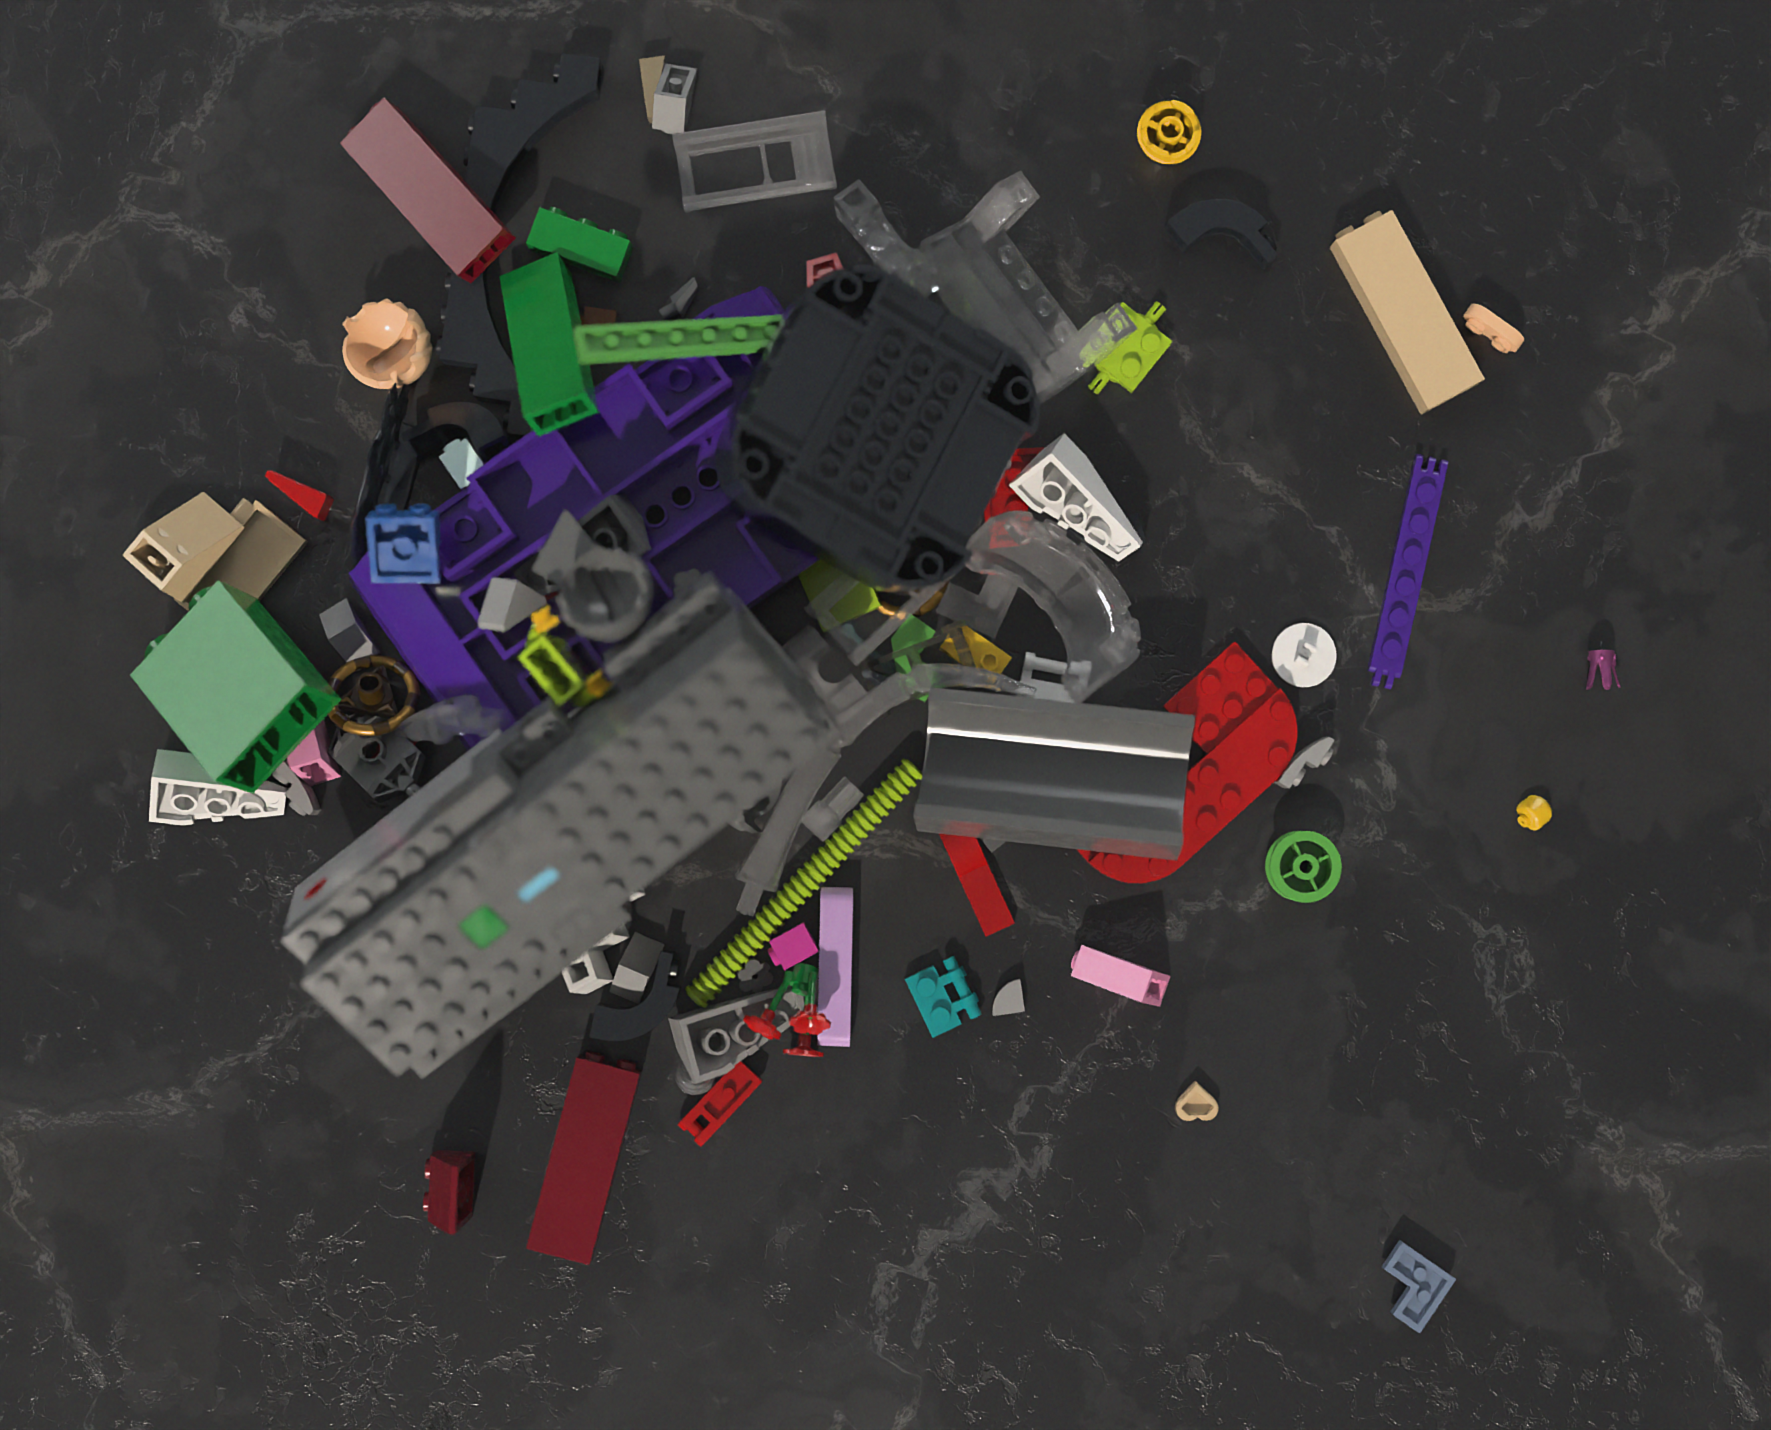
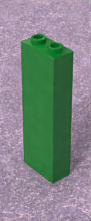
M553 253L499 276L522 412L525 420L537 436H541L599 412L590 365L579 363L573 334L575 328L581 327L582 324L572 273L559 253Z

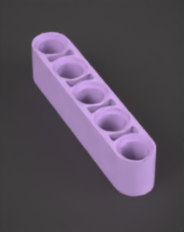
M821 887L818 1012L826 1015V1019L831 1021V1027L818 1034V1046L850 1047L853 888Z

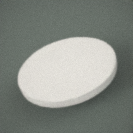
M1299 623L1286 628L1278 635L1272 648V663L1277 674L1285 682L1297 687H1311L1323 682L1333 671L1336 663V648L1332 638L1325 630L1313 624Z

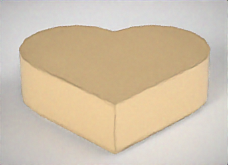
M1194 1081L1175 1102V1112L1185 1121H1192L1197 1117L1207 1121L1217 1115L1218 1103L1203 1087Z

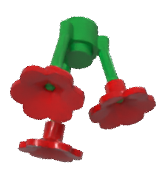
M803 963L795 964L792 972L785 971L782 984L769 1008L764 1009L761 1017L745 1015L743 1021L748 1024V1028L752 1031L760 1033L768 1039H780L781 1033L772 1022L776 1016L775 1010L788 986H792L793 993L805 996L804 1011H800L797 1015L789 1018V1025L794 1027L795 1032L801 1033L798 1035V1045L791 1049H783L784 1054L824 1057L823 1052L816 1051L810 1047L811 1035H809L821 1034L823 1030L831 1027V1021L826 1019L825 1014L817 1012V1006L815 1005L818 968Z

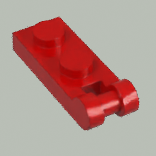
M741 1060L732 1070L724 1074L677 1125L683 1131L687 1129L695 1137L693 1141L701 1147L763 1080ZM700 1114L710 1122L705 1128L696 1121Z

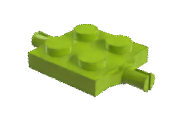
M1124 302L1120 304L1082 352V355L1093 362L1099 371L1097 376L1088 385L1090 390H1093L1097 383L1101 381L1094 390V393L1099 394L1109 380L1119 383L1130 393L1135 390L1173 342L1161 333L1155 325V322L1166 311L1163 305L1153 315L1160 306L1159 302H1154V305L1144 316L1136 313Z

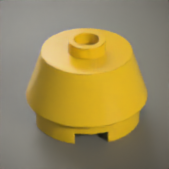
M1176 100L1158 102L1149 107L1141 116L1137 128L1138 142L1144 153L1154 161L1162 164L1180 163L1193 155L1201 140L1200 122L1194 111L1185 103Z

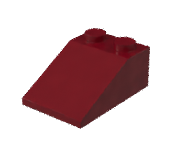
M436 1150L431 1154L430 1159H426L424 1173L425 1178L429 1179V1192L425 1191L423 1210L428 1211V1221L447 1234H456L473 1217L475 1151Z

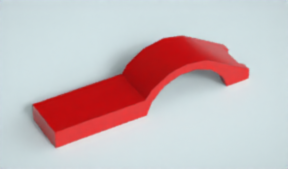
M939 834L985 936L987 937L1015 924L977 838Z

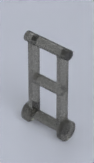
M965 618L941 627L943 634L870 660L869 655L856 659L862 673L863 669L869 668L874 670L873 667L906 655L919 691L886 702L883 691L863 676L879 719L891 715L890 708L929 695L930 687L946 689L962 683L965 689L988 680L986 673L979 675L961 627L967 625ZM952 638L965 674L932 686L918 650Z

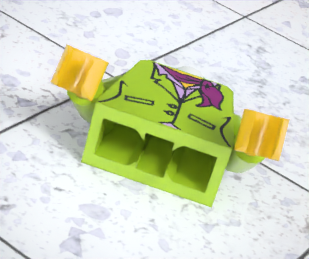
M546 606L532 615L534 624L526 640L527 649L518 658L559 706H562L570 699L575 706L585 707L596 697H601L613 686V682L609 683L604 679L602 670L592 675L565 641L547 636L549 628L558 624L559 619L557 616L552 617L549 611L550 607Z

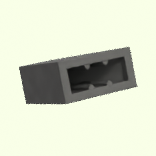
M564 510L532 568L534 572L563 587L564 574L573 569L576 558L588 554L595 546L570 513Z

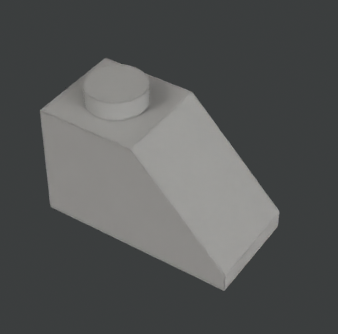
M665 64L654 92L652 129L662 130L668 134H684L690 117L697 75L696 68Z

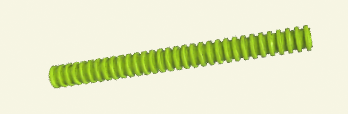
M903 758L901 760L902 764L894 767L896 771L893 774L888 773V779L880 782V788L875 787L873 789L875 793L872 796L868 795L866 797L868 800L865 803L861 802L859 804L861 808L858 811L854 809L852 811L854 815L851 818L847 817L845 819L847 822L844 825L840 824L838 826L840 830L837 833L833 831L831 834L833 837L830 840L827 838L824 841L826 845L824 847L819 846L817 848L819 852L817 854L813 853L811 855L812 859L809 862L806 860L803 863L805 867L797 869L798 874L790 877V883L787 884L785 882L783 884L784 889L782 891L778 890L776 892L777 896L769 899L770 904L762 906L763 911L755 914L756 918L754 921L750 919L748 921L749 926L747 928L742 927V933L734 936L735 941L733 943L729 941L727 943L728 948L726 950L722 949L720 951L721 955L713 958L714 963L706 965L707 970L699 973V979L694 978L692 980L693 985H688L685 990L686 994L697 1005L706 1008L708 1006L707 1001L715 999L714 994L716 992L720 993L722 991L721 987L729 984L728 979L730 977L735 978V972L743 968L742 964L744 962L747 963L751 955L755 956L758 948L762 949L764 947L763 942L771 940L770 935L778 932L777 927H783L785 925L784 920L786 918L790 919L792 917L791 913L799 910L797 906L800 903L802 905L806 903L804 899L807 896L811 897L813 895V889L818 890L820 888L818 884L821 881L824 883L827 880L825 877L828 874L832 875L834 873L832 869L841 866L839 862L842 859L845 861L848 858L846 855L849 852L853 853L855 851L853 849L855 845L860 846V840L863 837L865 839L868 837L867 832L875 830L874 825L876 823L880 824L882 822L881 818L884 815L886 817L889 815L887 811L890 808L895 809V803L903 800L902 795L904 793L908 795L910 793L908 789L911 786L915 787L918 779L922 780L923 773L911 761Z

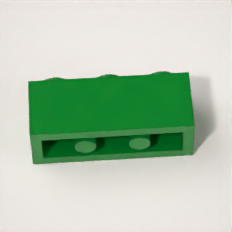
M539 207L526 241L531 251L543 256H549L558 252L565 264L619 284L621 283L633 251L631 241L627 240L628 236L625 233L615 229H610L608 233L598 229V224L588 219L580 218L579 221L568 218V213L561 209L550 207L549 210Z

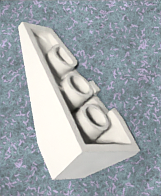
M1065 433L1046 446L1009 484L1031 509L1040 514L1042 511L1059 520L1058 525L1066 530L1068 527L1073 528L1084 535L1086 542L1117 561L1138 549L1143 543L1087 456Z
M157 749L151 778L149 822L190 825L194 824V819L211 818L212 822L224 821V816L240 815L245 819L284 815L286 801L284 794L287 792V788L265 780L252 794L215 782L192 753Z

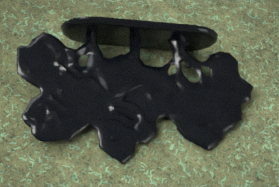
M396 382L388 390L382 412L381 428L377 431L366 455V468L353 513V521L350 525V554L353 557L351 561L353 568L357 566L369 551L366 517L370 512L376 511V506L384 504L395 505L397 511H407L421 460L417 461L404 444L401 433L414 427L406 422H402L405 419L409 403V386L406 384L402 386L399 394Z

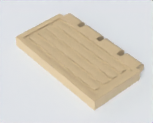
M243 498L230 515L245 527L244 530L184 603L176 598L174 600L189 612L188 606L191 599L199 591L213 586L219 580L256 597L260 601L306 546L308 541L259 501L256 500L252 504Z

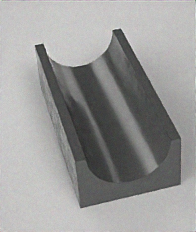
M930 687L923 775L918 801L915 803L914 810L917 831L1168 860L1178 859L1183 843L1184 797L1195 721L1194 715Z

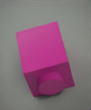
M805 922L769 941L771 948L767 949L775 966L777 967L781 964L784 970L819 952V948Z

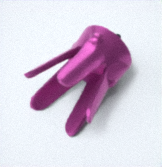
M1601 641L1600 650L1588 651L1590 668L1587 690L1593 686L1597 665L1600 667L1604 689L1609 690L1612 684L1611 667L1617 686L1621 688L1615 670V651L1603 650V642Z

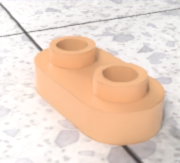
M1471 304L1463 315L1467 321L1465 325L1469 330L1476 334L1487 336L1492 340L1491 344L1503 353H1508L1509 351L1516 352L1524 342V337L1519 331L1479 304Z

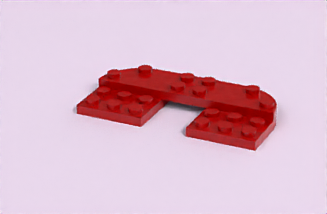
M1235 641L1162 706L1168 713L1195 716L1192 740L1206 754L1187 771L1182 825L1183 843L1178 859L1168 860L1076 849L1093 868L1105 876L1127 883H1147L1172 874L1276 781L1288 767L1297 743V721L1293 707L1282 689H1278Z

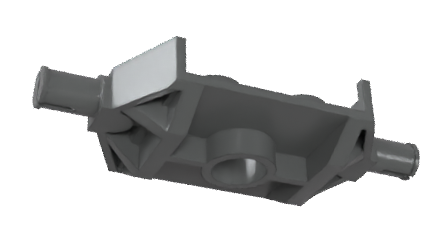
M355 713L350 716L346 714L352 721L361 724H373L388 720L387 718ZM335 725L337 729L328 748V754L378 803L405 794L411 797L420 790L417 786V781L426 757L398 729L378 736H360L344 731L338 725ZM379 744L380 753L378 756L372 759L366 758L367 749L371 745Z

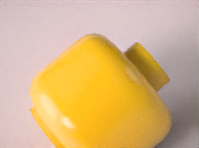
M1530 795L1520 802L1516 808L1519 814L1517 818L1519 824L1523 827L1528 826L1531 830L1540 829L1552 817L1549 803L1537 795Z

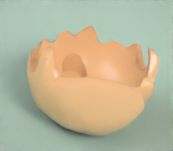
M386 298L378 303H365L355 316L347 317L343 322V326L348 332L342 349L344 362L351 374L362 383L373 388L390 389L396 382L397 388H401L404 384L409 385L417 380L427 369L432 358L431 335L426 330L424 321L414 309H407L402 302L393 303Z

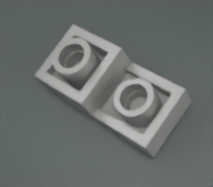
M1323 737L1302 749L1291 759L1288 767L1274 783L1284 789L1290 788L1292 784L1297 786L1306 772L1303 768L1304 764L1311 768H1318L1320 764L1324 766L1328 762L1334 751L1331 748L1334 739Z
M286 758L272 775L286 786L289 783L292 784L284 794L291 800L289 806L302 816H305L306 813L308 815H318L321 808L312 787L289 768Z

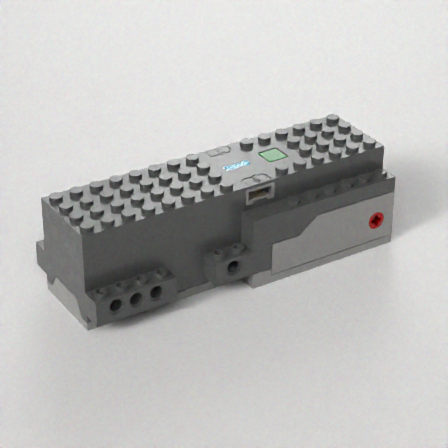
M711 571L650 617L636 631L603 654L604 669L613 678L611 680L613 686L601 697H596L585 707H577L567 715L550 696L506 732L503 733L500 728L496 729L295 888L282 942L306 964L302 984L396 1076H399L411 1067L422 1078L426 1077L632 918L631 896L830 744L833 738L841 733L836 717L816 695L813 684L731 588L726 590Z

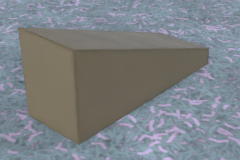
M665 55L639 59L649 124L653 121L654 92L666 64Z

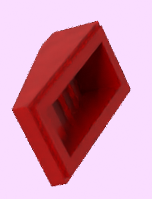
M267 470L265 477L313 517L325 521L334 502L332 496L275 471Z

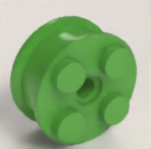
M1288 832L1280 836L1271 845L1266 855L1265 872L1270 885L1279 895L1289 900L1302 903L1321 900L1334 890L1341 876L1342 864L1338 850L1328 838L1316 832ZM1302 861L1307 863V869L1304 872L1300 870Z

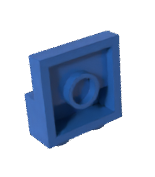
M384 504L376 506V511L370 512L366 517L371 583H439L441 580L439 511H430V506L426 504L412 505L409 507L410 511H397L395 505Z

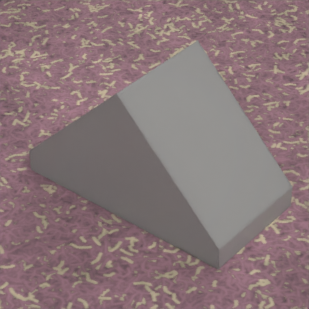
M492 578L478 620L479 628L506 631L547 603L546 597L519 581Z
M348 598L319 614L329 642L346 663L354 659L369 655H379L381 653Z
M635 932L618 964L609 992L639 1004L659 960L660 951L663 950L665 944Z

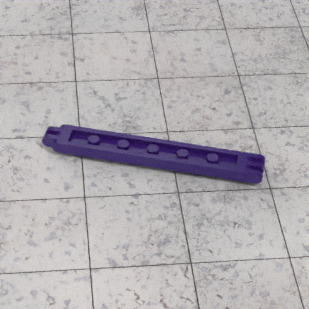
M1416 454L1414 457L1368 664V671L1373 672L1371 685L1378 687L1381 676L1386 675L1384 688L1391 689L1394 677L1400 678L1403 671L1448 467L1447 460L1441 459L1438 470L1434 471L1436 458L1429 456L1425 468H1421L1423 455Z

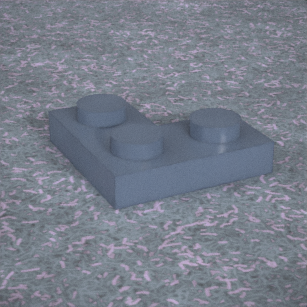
M1399 1240L1381 1266L1408 1285L1390 1313L1420 1333L1456 1279Z

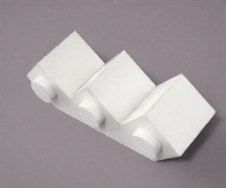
M640 889L631 896V901L645 895L644 889ZM625 924L562 971L570 993L588 994L613 981L603 950L629 938Z

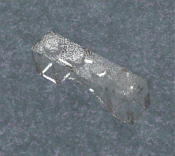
M859 179L833 197L836 216L881 269L918 289L924 297H928L939 289L938 271L918 248L913 249L909 247L897 235L886 219L879 202Z

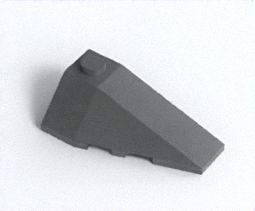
M625 493L609 495L577 521L595 546H601L611 551L619 547L627 553L635 552L639 557L650 550L644 520ZM542 550L513 572L520 583L541 595L563 589L560 585L532 570Z

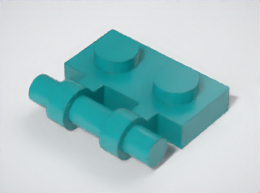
M955 956L943 960L948 972L941 976L938 975L934 965L905 978L932 1038L961 1025L962 1023L956 1012L962 1009H966L970 1020L982 1015L977 1004L979 999L975 992H971L964 977L967 974L963 966L959 967ZM953 982L960 999L951 1002L944 988L945 985Z

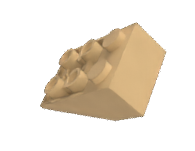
M202 492L143 529L122 556L161 591L184 603L245 527L211 497Z

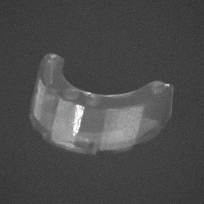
M1010 511L993 516L972 535L966 548L974 553L966 566L972 571L995 575L1014 583L1035 600L1036 604L1047 612L1053 620L1055 628L1060 632L1067 651V667L1062 676L1063 689L1066 695L1078 705L1127 669L1137 659L1140 650L1137 649V642L1141 639V631L1138 620L1132 618L1127 609L1131 602L1118 580L1104 562L1084 543L1077 545L1066 537L1067 530L1049 519L1043 522L1033 519L1034 517L1031 512Z

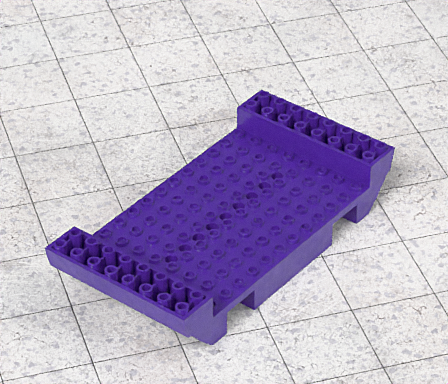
M759 286L755 290L709 307L692 320L783 315L785 310L769 288ZM763 352L652 359L635 370L629 363L594 388L599 412L541 436H537L534 430L468 475L466 479L470 485L433 510L439 511L441 544L439 545L441 580L439 583H371L369 551L357 566L349 572V582L413 671L467 751H470L498 728L503 733L550 697L548 692L518 658L527 649L526 640L534 624L532 615L546 606L550 607L549 611L552 617L557 616L559 619L558 624L549 628L547 636L565 641L592 675L602 670V676L606 681L610 682L613 680L604 669L603 654L622 639L604 641L581 635L563 619L558 596L548 600L545 605L506 631L479 628L478 620L491 579L500 578L519 581L513 572L544 548L564 510L578 521L609 495L621 493L627 495L644 520L650 550L640 557L647 566L653 582L651 608L644 622L676 598L673 594L674 588L677 587L674 583V578L680 572L688 574L691 569H696L699 571L700 576H704L711 571L726 590L731 588L748 609H751L820 560L740 513L724 494L719 480L711 487H706L700 482V476L703 471L707 469L716 471L715 453L719 435ZM680 488L688 489L692 495L690 502L683 506L677 505L673 500L675 491ZM652 507H660L665 512V517L659 524H651L647 520V512ZM570 699L560 706L567 715L577 708Z

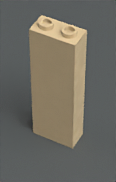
M1393 210L1383 215L1381 211H1377L1363 220L1365 225L1355 230L1353 226H1349L1335 235L1337 239L1330 246V249L1420 414H1423L1472 388L1485 378Z

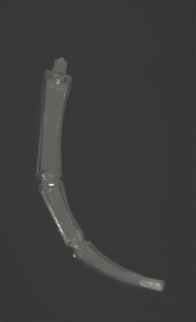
M959 664L913 665L911 671L907 674H901L897 671L869 692L834 713L833 715L837 719L841 733L833 738L828 746L792 773L765 825L735 874L736 879L745 882L736 910L744 915L754 916L763 890L777 891L787 855L799 826L819 788L841 758V749L844 746H851L861 732L879 716L892 707L910 699L913 692L927 693L930 687H982L1000 692L1003 689L1027 698H1034L1037 688L982 668Z

